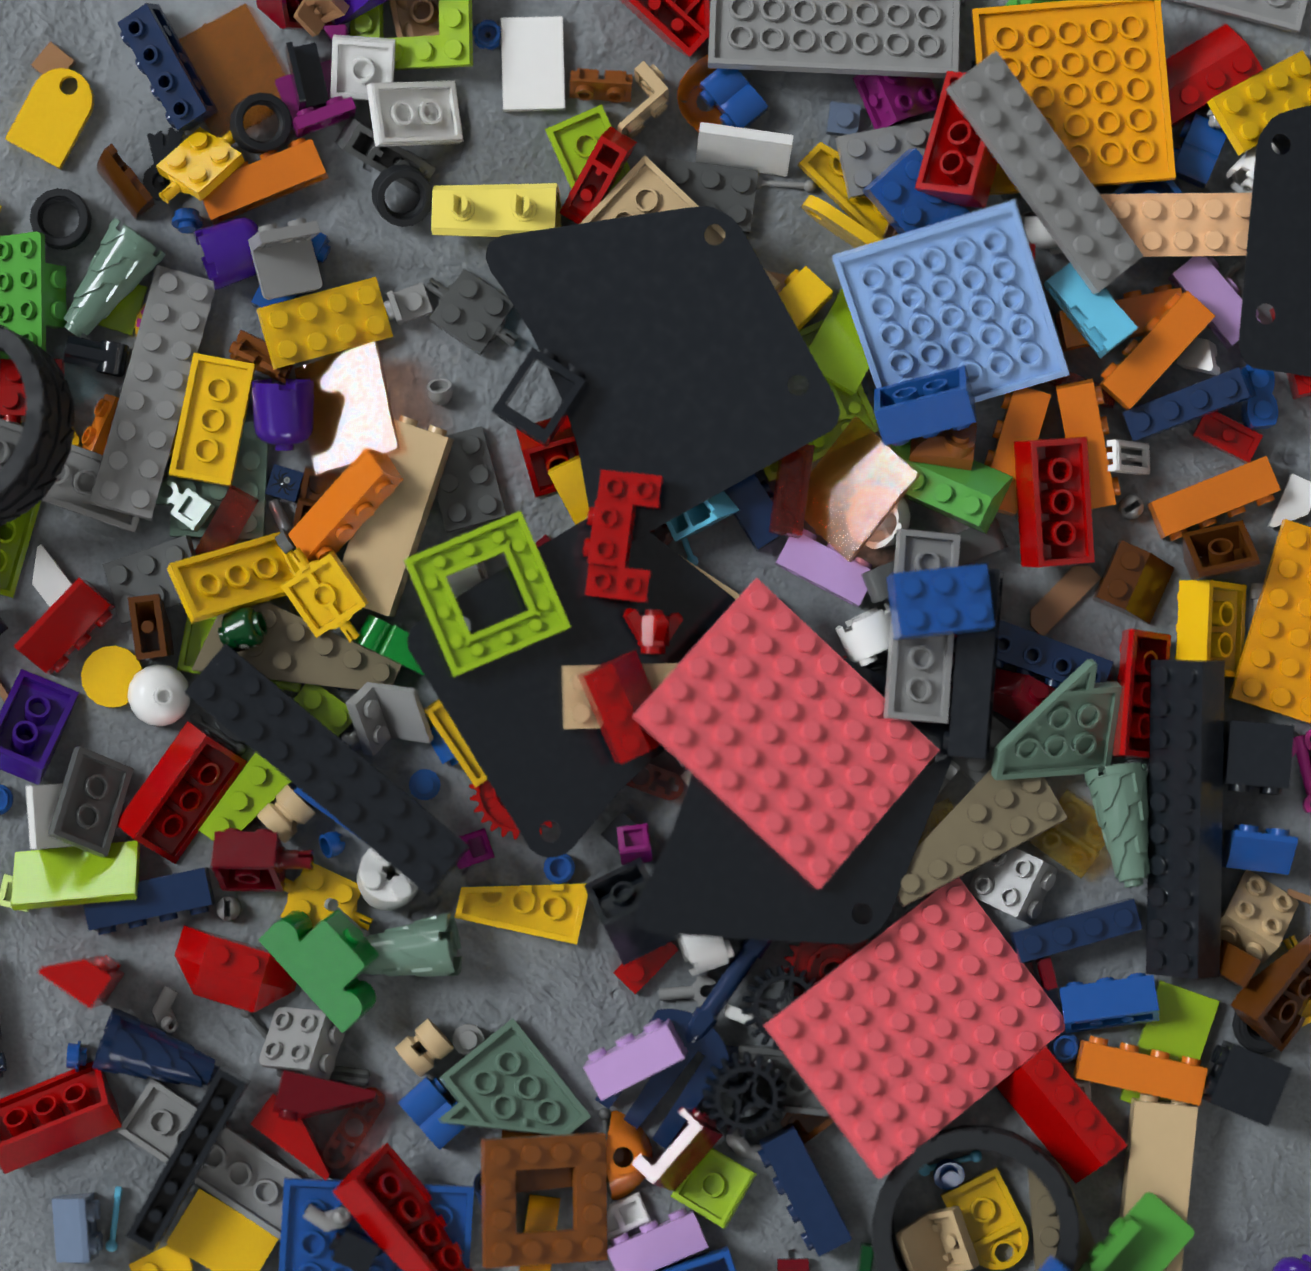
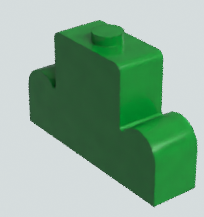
M368 614L359 631L360 636L354 642L425 677L408 649L407 639L409 632Z
M299 910L292 911L274 923L258 939L342 1033L357 1023L374 1006L376 1002L375 990L369 983L362 980L359 981L358 977L378 958L379 953L363 936L362 931L354 926L340 910L334 911L314 928L307 914Z

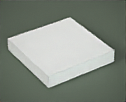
M334 34L332 39L330 98L343 96L346 99L352 96L353 100L369 101L368 84L394 82L396 39Z

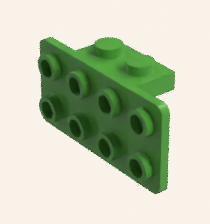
M36 231L0 236V324L33 341L35 345L46 351V327L63 329L66 325V321L63 319L67 313L66 266L45 263V235L42 232ZM0 351V360L11 359L6 352Z
M1146 1192L1124 1218L1119 1217L1109 1228L1110 1234L1103 1242L1098 1241L1088 1252L1089 1258L1077 1271H1163L1194 1236V1229L1152 1192Z

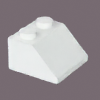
M63 784L26 786L30 849L72 847L70 844L48 836Z

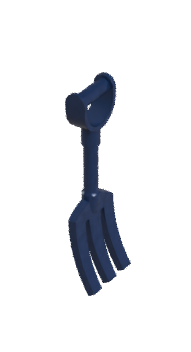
M743 939L739 952L703 1004L697 1007L693 1013L678 1009H658L649 1021L650 1023L660 1019L661 1022L670 1019L687 1050V1054L684 1059L651 1075L624 1118L626 1122L638 1129L696 1053L699 1051L705 1055L652 1140L665 1149L687 1121L678 1112L682 1106L690 1110L694 1107L696 1108L704 1097L702 1089L711 1087L705 1083V1077L715 1078L711 1067L714 1065L722 1069L723 1066L720 1062L722 1057L727 1062L729 1061L726 1047L714 1029L717 1017L756 960L762 958L773 940ZM624 1089L602 1101L597 1095L595 1100L609 1109Z

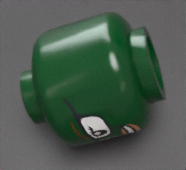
M250 607L227 613L222 618L221 627L218 628V635L222 644H227L235 652L259 646L263 643L264 636L268 632L262 613L256 612Z

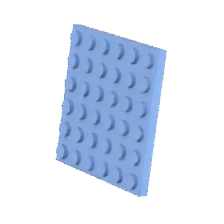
M1015 199L832 256L876 389L965 365L976 403L1070 375Z

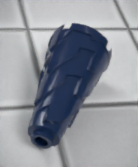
M114 1007L106 1023L104 1034L100 1040L92 1066L100 1071L115 1074L121 1073L145 1080L153 1078L177 1085L183 1083L199 1087H207L220 1066L215 1065V1059L194 1049L193 1045L169 1036L164 1030L140 1021L137 1017Z

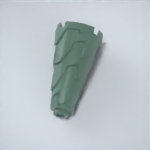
M114 218L109 224L108 230L100 243L101 246L91 260L87 274L74 294V300L63 318L67 321L64 327L79 338L83 333L88 336L102 319H106L118 303L130 294L145 275L147 276L166 255L162 250L153 255L157 249L155 245L127 225L123 224L121 229L118 230L117 228L121 221L117 218Z
M1141 762L1105 766V770L1101 774H1098V768L1084 773L1085 783L1090 790L1096 818L1111 857L1115 878H1119V882L1124 883L1125 888L1143 886V880L1147 879V874L1150 873L1147 849L1149 807L1146 777L1148 770L1147 764H1142Z
M443 913L420 919L411 924L386 929L383 933L365 937L378 951L379 956L362 974L431 977L456 976L461 972L462 956L455 957L457 956V949H461L460 936L455 918L451 913Z

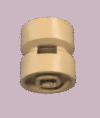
M289 784L275 796V804L268 803L257 814L260 821L269 830L277 832L280 840L285 844L298 832L297 825H305L316 813L313 807L304 798L295 793V789Z
M427 1018L415 1029L414 1037L407 1036L395 1049L407 1065L421 1078L434 1067L435 1059L442 1060L454 1049V1046L442 1031ZM421 1045L427 1050L424 1054H421L418 1050Z

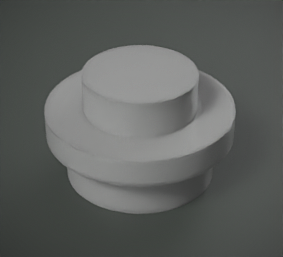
M473 1024L461 1025L453 1034V1045L463 1055H468L484 1042V1035L481 1029Z

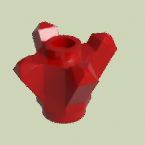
M632 608L626 609L623 614L625 621L638 641V646H641V654H666V647H669V641L683 621L679 612L665 616L663 610L655 609L645 610L644 616L639 615L637 610Z

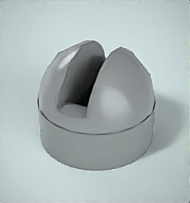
M434 379L427 385L428 396L432 403L445 405L450 401L453 390L452 384L448 379Z
M1127 495L1119 502V514L1126 520H1135L1142 515L1144 503L1136 495ZM1135 501L1139 503V507L1126 513L1125 507L1130 506Z
M222 897L216 904V913L222 920L232 921L241 914L242 906L236 897ZM225 901H230V916H225Z

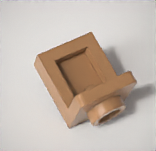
M302 0L294 14V18L312 37L319 35L325 23L344 16L350 6L344 0Z

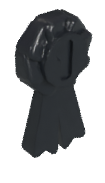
M170 127L165 146L162 131H158L155 135L151 133L147 135L154 164L144 173L143 185L156 201H163L159 197V193L171 183L159 174L156 165L182 143L185 131H175Z

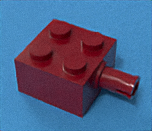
M228 828L224 831H215L211 868L222 891L284 892L286 869H313V864H311V862H314L313 850H286L281 843L278 833L272 830L257 829L255 832H243L240 829Z

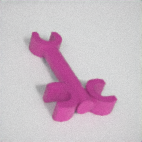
M1311 729L1305 732L1304 735L1293 738L1292 757L1295 754L1297 756L1306 792V797L1302 803L1303 810L1306 813L1311 812V760L1308 752H1311Z

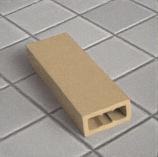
M400 415L399 421L389 419L379 451L388 455L402 476L403 481L355 532V535L348 542L342 564L369 602L363 608L389 617H395L409 576L403 560L416 555L454 439L446 437L447 430L429 425L427 431L417 427V420Z
M1140 1093V1098H1131L1119 1217L1124 1218L1146 1192H1152L1187 1223L1198 1107L1196 1105L1172 1099L1171 1101L1159 1100L1158 1096ZM1184 1247L1163 1271H1182Z

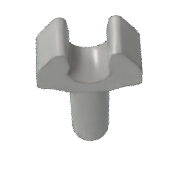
M698 975L696 981L691 986L659 988L660 1001L692 998L698 1002L700 1007L707 998L700 994L701 987L704 985H714L716 981L708 976Z

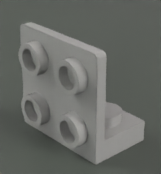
M367 682L346 702L364 755L374 756L391 738L430 743L433 740L417 690L414 688Z

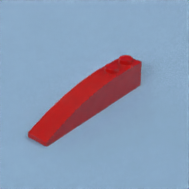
M388 1143L383 1144L353 1169L333 1191L335 1196L373 1241L403 1271H473L472 1269H467L461 1257L463 1252L458 1243L453 1244L444 1227L447 1224L442 1215L437 1217L429 1203L432 1197L428 1190Z

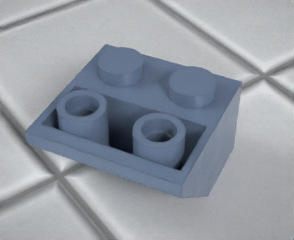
M94 1192L59 1195L52 1198L56 1262L90 1263L99 1256V1251L103 1250V1235L101 1231L97 1232L96 1219L101 1217L100 1201L95 1200Z

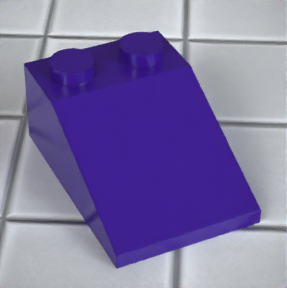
M21 669L0 711V770L40 785L64 732L79 692Z

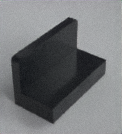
M292 42L286 43L285 53L298 110L300 111L308 107L318 108L326 106L329 97L316 43L293 47Z

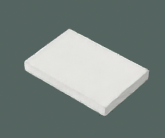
M563 16L501 18L503 112L565 110Z
M455 81L384 82L367 85L375 147L459 144L463 142Z
M700 122L695 162L756 170L759 173L787 177L793 135Z

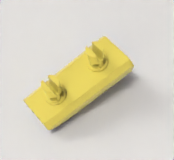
M558 184L433 186L432 235L500 237L561 227L562 215L559 212L562 208Z

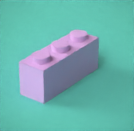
M1212 256L1192 257L1168 279L1175 288L1181 287L1182 293L1189 291L1215 315L1207 326L1228 350L1239 340L1242 299L1237 294L1239 289L1229 277L1225 279L1217 270L1219 265Z
M801 528L799 532L793 529L775 565L858 608L867 592L861 574L871 570L873 565L859 557H856L854 561L843 555L844 549L829 542L827 546H824L815 541L818 537L817 535L806 529Z
M656 1019L643 1027L644 1032L633 1036L632 1033L626 1034L615 1041L617 1046L607 1051L604 1047H601L588 1055L589 1060L586 1061L583 1068L601 1101L685 1058L687 1050L670 1019L664 1022Z
M685 1207L668 1214L669 1220L658 1224L657 1220H653L639 1227L641 1232L629 1237L628 1233L625 1232L611 1238V1245L607 1246V1252L615 1271H655L709 1248L694 1210L687 1212Z

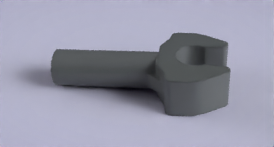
M274 499L268 505L280 530V534L275 537V540L282 551L287 554L297 548L288 536L292 527L280 499Z

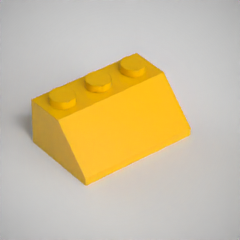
M1179 580L1175 659L1225 661V677L1235 678L1244 648L1247 585L1215 580Z

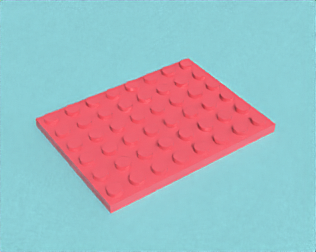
M758 578L748 585L632 715L644 729L817 890L823 887L939 752V749L910 721L884 718L885 698Z
M960 878L932 892L763 1025L877 1179L884 1177L915 1152L917 1147L931 1139L1065 1030L1063 1015L1024 963H1019L1016 952Z

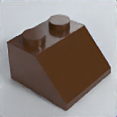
M1243 520L1182 533L1184 562L1191 580L1236 572L1260 565L1259 556Z
M1121 540L1115 546L1092 600L1150 625L1174 571V567L1152 553Z

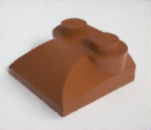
M977 421L962 430L951 428L943 430L931 438H923L922 436L912 438L910 441L909 461L971 471L976 444Z

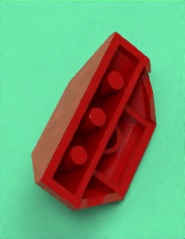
M620 0L666 44L689 58L709 38V0Z
M187 925L183 926L175 957L194 995L255 1013L295 991L297 982L268 950Z

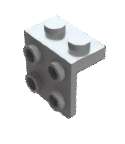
M299 218L289 221L287 223L288 226L277 228L276 224L264 225L259 227V232L248 240L262 296L265 299L271 300L315 291L322 287L323 283L311 241L320 233L317 220L306 222V218Z
M1014 848L978 867L968 890L975 899L1032 925L1034 919L1042 911V902L1047 892L1055 884L1058 869L1037 857Z
M279 1007L274 1012L259 1063L266 1068L302 1071L308 1076L329 1080L335 1067L340 1044L344 1039V1033L334 1025L323 1011Z

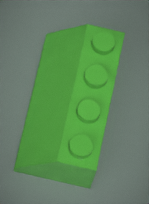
M910 441L900 446L889 444L881 450L869 475V478L877 486L891 488L912 502L987 534L1013 480L1012 476L976 460H973L971 471L909 461Z

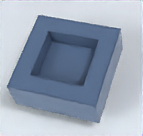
M830 101L826 134L843 136L858 133L861 105Z

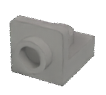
M423 282L394 293L393 291L387 292L389 301L384 302L389 319L396 318L398 325L433 313Z

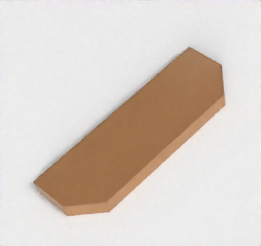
M1073 566L1030 610V626L1038 634L1045 636L1101 577L1090 566Z

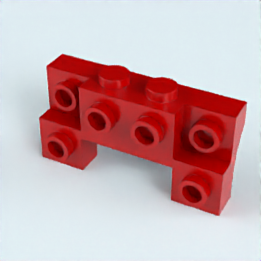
M601 470L597 500H595L594 507H589L587 525L592 526L591 536L585 539L583 557H588L587 563L589 564L585 589L586 596L648 603L649 597L647 593L652 571L629 568L636 506L660 509L661 502H659L661 484L664 481L663 476Z

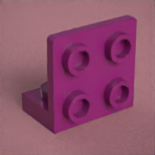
M331 59L321 62L329 97L326 106L318 108L308 107L299 111L291 75L288 74L275 80L280 98L289 108L292 127L297 138L348 120L350 116L355 117L356 106L352 96L346 99L343 96L330 98Z
M856 75L853 77L874 129L895 126L903 120L937 109L939 96L931 78Z

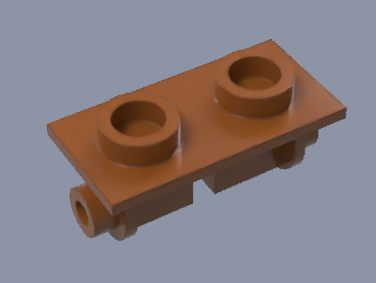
M577 68V71L571 70L569 98L582 101L631 102L633 74H627V71L605 70V78L603 80L598 79V69Z
M240 330L236 342L233 341L229 349V353H231L229 358L236 361L253 363L256 365L255 370L286 384V379L289 377L293 365L274 370L264 340Z

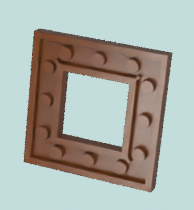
M595 1132L481 1139L482 1259L484 1268L608 1260L606 1133ZM572 1167L573 1229L516 1232V1171Z

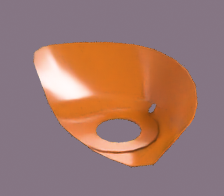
M708 54L687 70L677 90L680 112L686 121L698 132L700 122L720 125L722 123L719 119L722 114L716 107L710 111H702L696 103L699 93L702 92L699 87L700 83L716 70V68H708Z
M614 1110L611 1112L610 1127L606 1141V1173L611 1190L612 1200H619L638 1187L645 1179V1176L632 1164L627 1167L617 1166L613 1160L614 1152L620 1147H626L633 1153L634 1161L639 1154L653 1158V1150L650 1139L640 1126L636 1129L624 1120L626 1116L624 1113Z

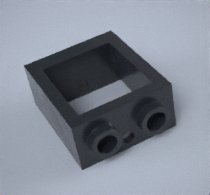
M532 347L495 404L492 412L495 416L547 448L586 387L587 382L583 379L584 373L571 364H568L565 368L556 362L558 356L544 347L538 351ZM536 361L574 384L545 429L508 406Z

